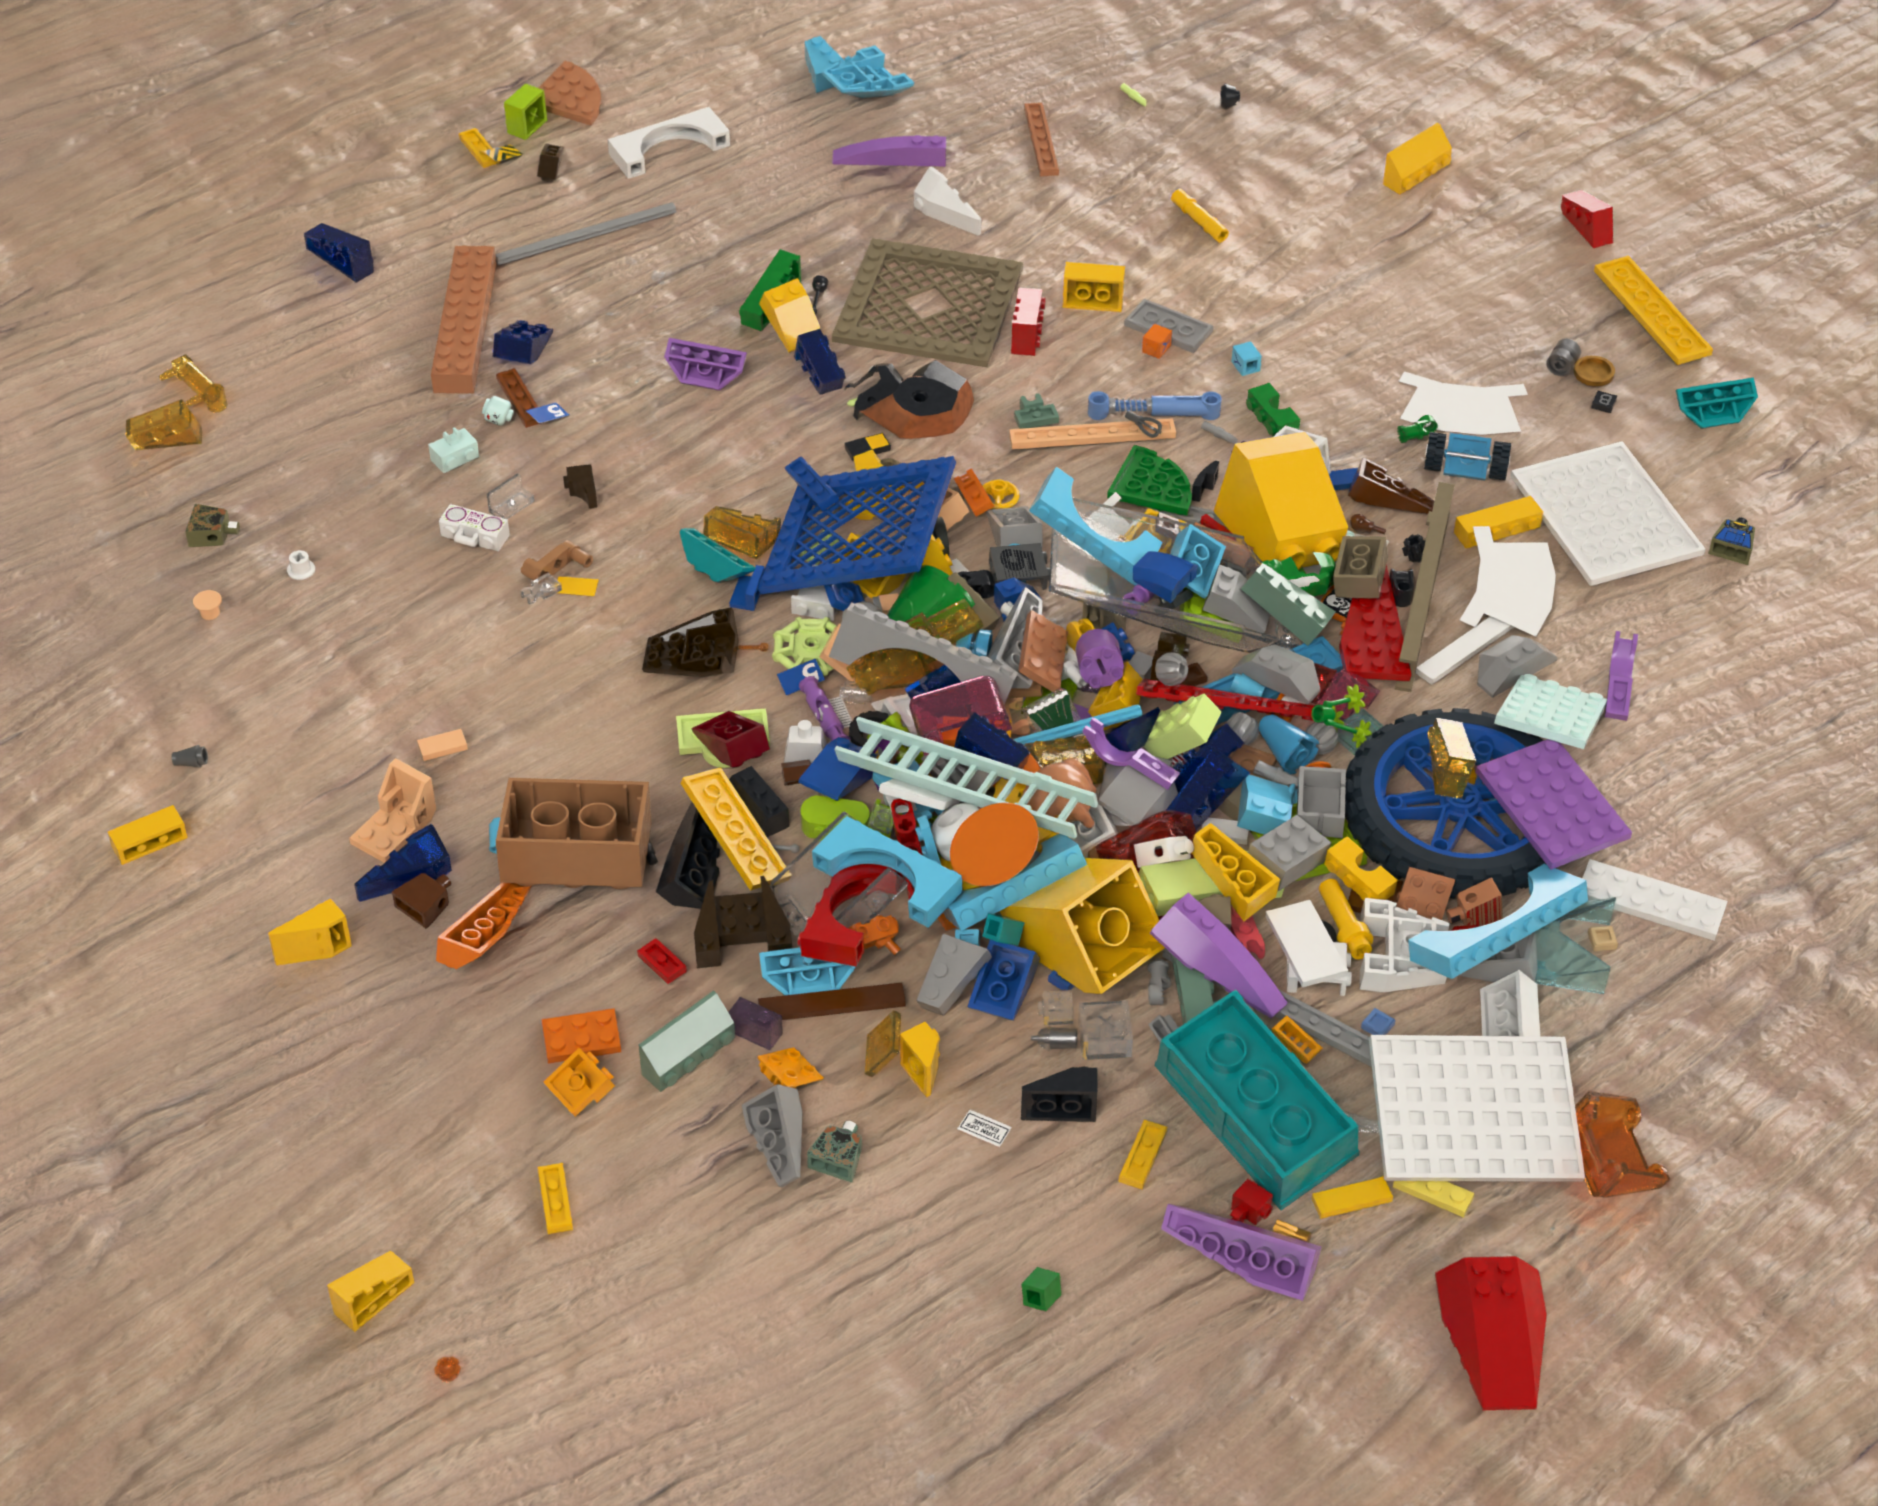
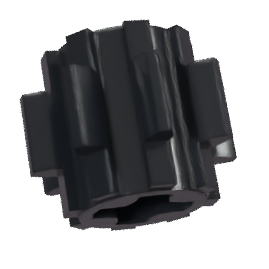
M1412 534L1403 542L1405 547L1402 548L1404 556H1408L1409 561L1421 562L1426 542L1423 536Z

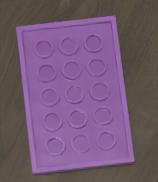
M1547 739L1476 767V774L1551 870L1631 838L1632 831L1560 742Z

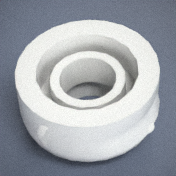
M969 803L954 805L942 812L933 822L931 832L936 849L943 859L950 861V847L953 837L961 824L970 815L979 810L977 806Z

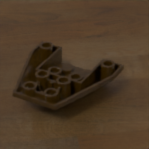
M733 608L710 611L649 637L643 661V672L696 677L733 673L739 643Z

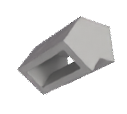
M1159 1015L1148 1024L1159 1042L1179 1028L1171 1015L1164 1017Z

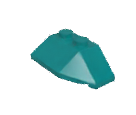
M1754 377L1676 389L1680 410L1700 429L1741 422L1758 398Z
M695 528L680 529L679 533L687 562L694 565L695 570L708 574L712 581L718 583L731 581L754 572L756 567L703 535Z

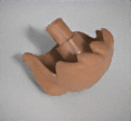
M1068 758L1063 762L1049 764L1037 771L1038 773L1051 776L1053 780L1094 793L1097 792L1088 770L1075 758ZM1026 785L1023 791V795L1025 794L1029 786ZM1037 789L1027 805L1031 806L1034 811H1038L1049 795V792ZM1057 796L1045 814L1052 817L1060 815L1070 799ZM1078 802L1066 821H1080L1086 828H1092L1094 820L1089 814L1091 806Z

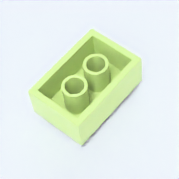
M1205 694L1197 697L1192 696L1186 702L1176 703L1170 709L1157 712L1153 717L1154 721L1151 727L1145 733L1146 737L1142 745L1151 755L1164 759L1172 758L1207 742L1221 711Z

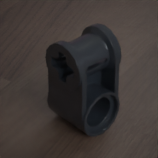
M1390 569L1391 586L1395 604L1398 607H1407L1412 602L1414 588L1413 569L1408 571Z
M990 571L958 572L959 576L963 577L968 585L975 592L979 593L982 598L986 599L994 595L995 583Z

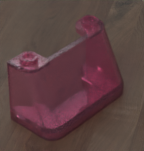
M980 676L913 697L909 703L917 736L942 744V732L986 720L989 730L994 733L1012 730L998 685L991 676Z

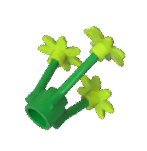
M1355 684L1353 688L1347 686L1349 694L1345 695L1343 699L1324 701L1323 705L1314 706L1311 717L1316 723L1333 726L1337 732L1339 728L1353 733L1352 742H1356V748H1359L1367 740L1366 736L1372 734L1369 731L1371 722L1368 721L1365 724V721L1361 720L1360 727L1351 728L1346 726L1339 719L1343 716L1344 712L1338 711L1336 713L1335 705L1348 703V709L1351 710L1354 707L1356 713L1360 712V707H1365L1364 702L1361 700L1364 697V692H1359V687Z

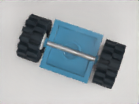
M1430 432L1425 453L1424 469L1441 471L1444 455L1446 461L1443 475L1485 481L1487 466L1491 462L1489 478L1506 480L1510 463L1511 443L1494 441L1491 457L1489 453L1492 438L1450 433L1448 448L1444 451L1447 434Z

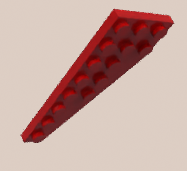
M1387 564L1379 598L1351 599L1339 643L1345 677L1410 681L1412 674L1409 663L1399 662L1404 639Z

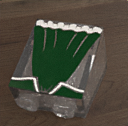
M1059 688L1021 708L1034 733L1082 720L1067 690L1064 688ZM1081 733L1041 744L1048 758L1054 757L1057 760L1067 755L1066 750L1072 747L1078 749L1086 745L1087 738Z

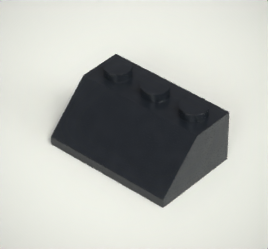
M752 766L733 774L729 778V781L767 838L789 827L788 807Z

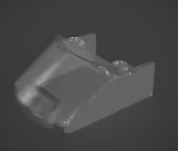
M845 811L770 882V888L773 889V893L790 923L791 932L797 937L801 931H804L808 917H812L815 905L821 901L823 891L830 885L832 877L813 867L812 850L846 816L856 820ZM887 868L860 895L852 897L839 905L834 911L833 917L847 928L859 922L867 924L870 919L876 917L909 883L890 868Z

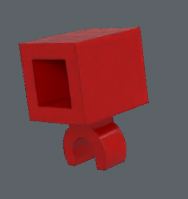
M1247 1179L1232 1196L1231 1220L1243 1223L1246 1219L1256 1226L1262 1218L1266 1219L1273 1210V1206H1271L1273 1194L1252 1180Z

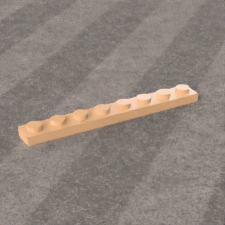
M1173 418L1156 419L1162 424V433L1155 438L1144 434L1139 426L1132 421L1010 429L1009 436L1012 449L1169 439L1176 438V429ZM1144 421L1145 423L1158 429V425L1156 423H1153L1151 421ZM1142 424L1149 433H1156V431Z

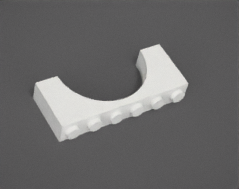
M710 107L610 138L608 139V149L611 158L626 177L630 179L645 174L643 155L657 143L671 139H689L703 143L713 151L730 146V134L728 128Z

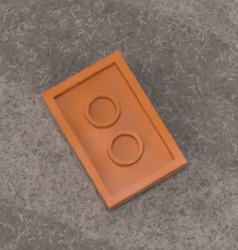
M614 1008L542 1019L548 1064L566 1061L578 1048L585 1054L590 1051L594 1056L621 1052Z

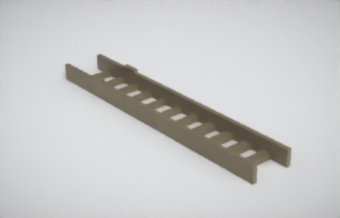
M1438 483L1433 510L1428 513L1426 525H1429L1427 537L1424 539L1426 542L1399 662L1409 663L1412 676L1410 681H1396L1395 690L1412 691L1450 516L1454 484Z

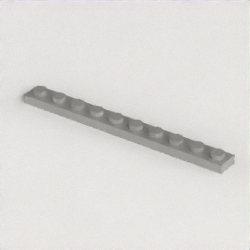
M1165 948L1163 950V957L1172 962L1171 953ZM1213 980V984H1215V985H1217V986H1219V987H1221V988H1223V989L1226 988V987L1222 986L1221 984H1219V983H1217L1216 981ZM1279 990L1288 1004L1275 1015L1282 1020L1287 1015L1306 1033L1372 1067L1369 1036Z

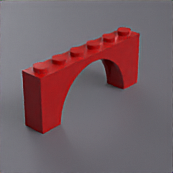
M858 864L837 872L831 877L828 888L824 889L821 901L816 903L812 917H808L804 931L799 933L798 946H801V956L856 967L864 953L863 933L851 930L840 924L833 917L834 911L843 902L857 895L870 892L896 893L903 880V874L878 864Z

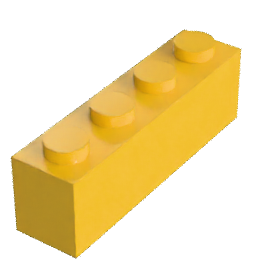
M1532 496L1524 497L1456 517L1454 534L1465 549L1477 546L1473 526H1490L1492 539L1496 541L1541 527L1543 510Z

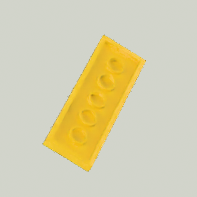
M721 767L683 777L680 784L750 891L761 888L760 876H764L769 885L788 880L791 875L790 871Z

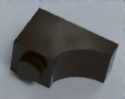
M591 464L566 467L567 476H563L564 488H569L570 497L576 496L583 499L588 504L589 509L597 508L596 489Z

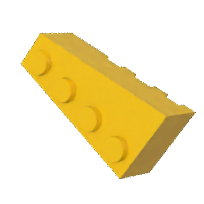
M1209 823L1194 834V850L1191 854L1225 897H1230L1231 906L1243 921L1247 920L1276 897L1280 879L1212 823Z

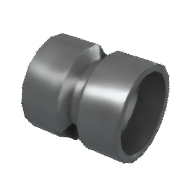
M1571 339L1560 340L1546 361L1549 371L1557 376L1568 375L1581 355L1580 346Z

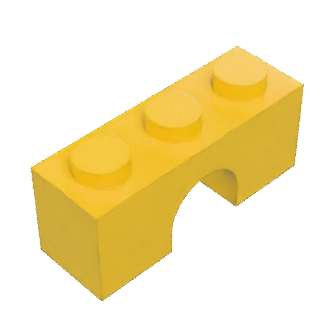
M1348 836L1327 850L1324 865H1326L1331 873L1336 874L1347 887L1353 889L1363 901L1365 898L1387 900L1394 895L1398 880L1382 866L1373 871L1360 869L1358 866L1361 865L1364 850Z

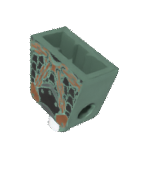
M845 1121L842 1128L832 1125L827 1126L807 1152L808 1168L852 1183L862 1150V1137L856 1133L858 1126L852 1121Z

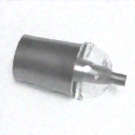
M1047 1026L1042 1028L1037 1036H1031V1041H1038L1039 1046L1047 1049V1051H1051V1049L1077 1048V1029Z

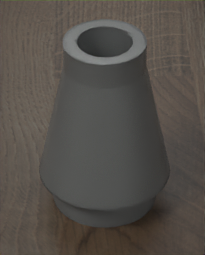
M196 745L172 753V763L174 766L202 767V765H206L208 762V753L204 746Z

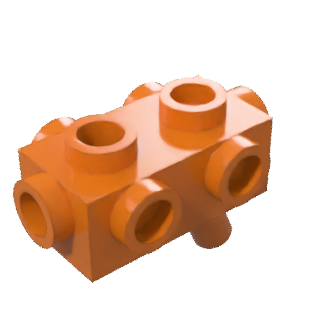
M879 915L870 919L867 924L859 922L848 927L851 930L863 933L864 950L874 946L881 949L885 946L894 956L901 950L893 941L899 932V926L896 918L891 915L886 917Z

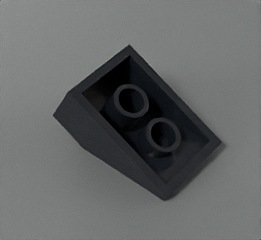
M1086 1066L1071 1067L1022 1086L1021 1120L1096 1122L1097 1068Z

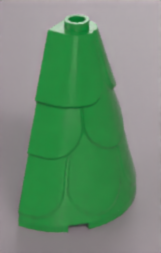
M921 565L919 572H912L887 616L894 621L906 622L913 629L925 630L933 637L942 631L943 628L968 612L975 605V602L959 583L954 585L953 582L948 580V574L935 567ZM903 648L880 649L868 653L867 659L874 667L888 669L914 650Z

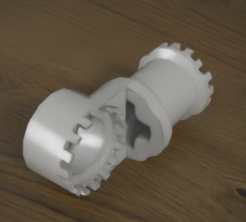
M1154 959L1153 962L1148 963V971L1151 973L1148 985L1149 1005H1163L1164 1000L1161 999H1164V997H1161V995H1164V993H1161V991L1171 986V979L1168 977L1167 972L1169 970V963L1165 960L1163 961V959L1160 961L1159 959L1157 961Z

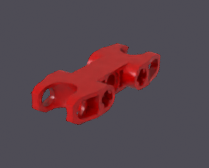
M903 799L893 800L891 811L896 841L922 855L915 829L916 821L911 802ZM900 805H905L909 810L906 814L899 815L895 812V809ZM904 876L908 899L910 900L915 889Z

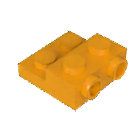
M580 1048L543 1081L575 1117L591 1101L595 1100L598 1103L615 1087L611 1081L614 1076L605 1067L600 1070L597 1067L600 1061L590 1051L585 1054Z

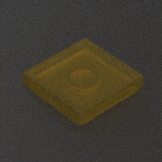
M893 1010L867 1034L866 1075L873 1077L899 1053L901 1013Z

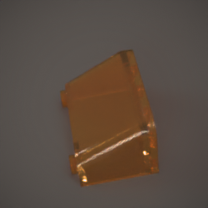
M1588 1091L1575 1105L1585 1173L1584 1180L1592 1196L1608 1198L1662 1188L1670 1180L1667 1170L1662 1164L1655 1163L1648 1168L1633 1130L1642 1118L1636 1098Z

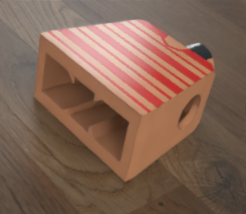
M1489 878L1457 894V907L1446 910L1447 918L1451 924L1462 920L1464 926L1476 925V927L1503 919L1502 895L1494 880Z

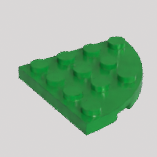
M1137 445L1132 447L1107 491L1108 499L1116 492L1121 497L1118 502L1131 503L1178 515L1188 516L1192 504L1190 482L1183 470L1169 458L1165 460L1157 456V452Z

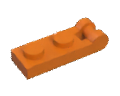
M971 468L966 471L965 475L955 477L954 481L977 517L993 508L994 505Z

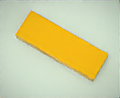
M476 128L459 133V139L483 168L501 163V161L496 162L483 152L493 148Z
M1145 1119L1143 1120L1119 1175L1118 1182L1143 1189L1167 1134L1168 1127Z
M563 1163L538 1167L547 1234L573 1230Z
M1383 1176L1312 1193L1311 1199L1320 1219L1392 1202L1393 1195Z

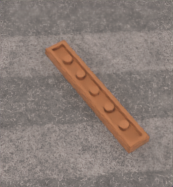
M1043 102L1025 103L1024 111L1040 177L1059 175V167Z

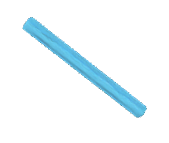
M1133 705L1094 716V718L1102 722L1104 727L1141 717L1142 710L1140 705ZM1093 717L1013 740L1027 749L1081 734L1086 725L1091 727L1089 723Z

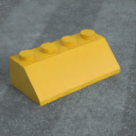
M1439 123L1432 125L1387 153L1383 180L1384 186L1401 195L1450 164L1452 147Z

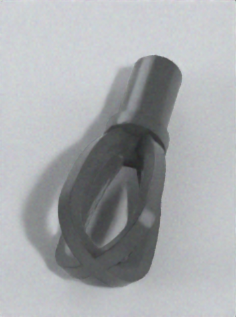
M1131 411L1126 412L1125 418L1139 426L1140 430L1147 436L1155 438L1162 433V424L1158 420L1138 416ZM1144 421H1151L1153 423H1156L1158 425V429L1152 427ZM1142 424L1156 431V433H1149Z

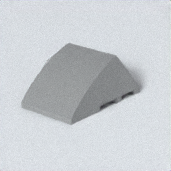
M1106 763V770L1103 775V783L1097 802L1132 827L1146 826L1154 823L1156 819L1162 818L1166 820L1170 815L1176 814L1179 816L1184 812L1175 783L1167 790L1130 765L1114 766Z

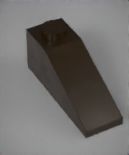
M547 143L544 145L540 153L537 177H541V180L551 182L552 179L556 180L564 147Z

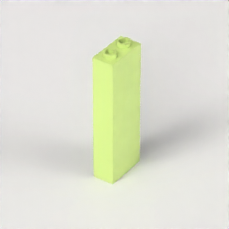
M1195 858L1141 866L1139 870L1140 879L1157 916H1164L1188 892L1197 901L1210 897L1213 894H1222ZM1284 888L1277 891L1275 898L1282 897Z

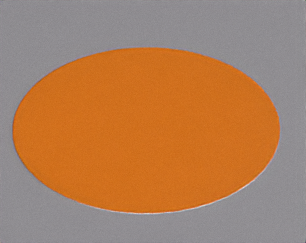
M1013 803L991 804L974 812L961 824L953 837L950 847V861L954 871L962 876L963 881L976 886L997 885L1013 878L1026 867L1036 851L1039 832L1035 818L1024 807Z

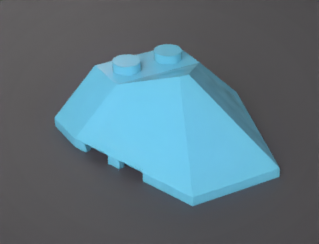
M876 46L856 51V55L853 57L847 56L844 62L840 64L837 62L822 71V74L841 93L859 98L892 96L914 86V81L905 73L892 76L884 68L885 54Z

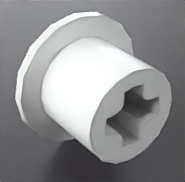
M300 550L290 554V564L287 567L289 577L296 580H304L314 574L315 565L309 560V556L305 551Z

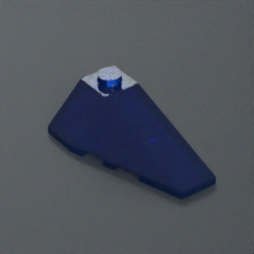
M432 824L410 835L406 839L408 843L398 852L394 849L388 854L390 858L383 865L374 866L354 884L359 902L391 894L393 890L420 874H427L436 880L442 874L446 875L452 871L450 855Z

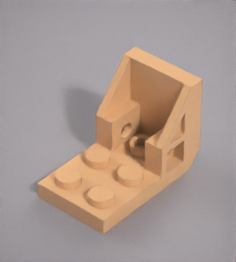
M396 758L389 764L378 794L380 810L349 838L351 845L385 864L432 820L436 811L431 777Z

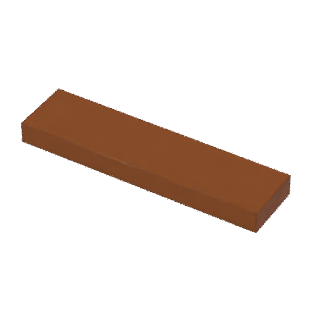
M513 368L497 373L496 379L525 428L540 424L526 411L538 406L516 369Z

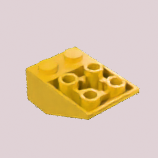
M331 898L268 932L274 962L277 966L332 958L352 947L346 915Z

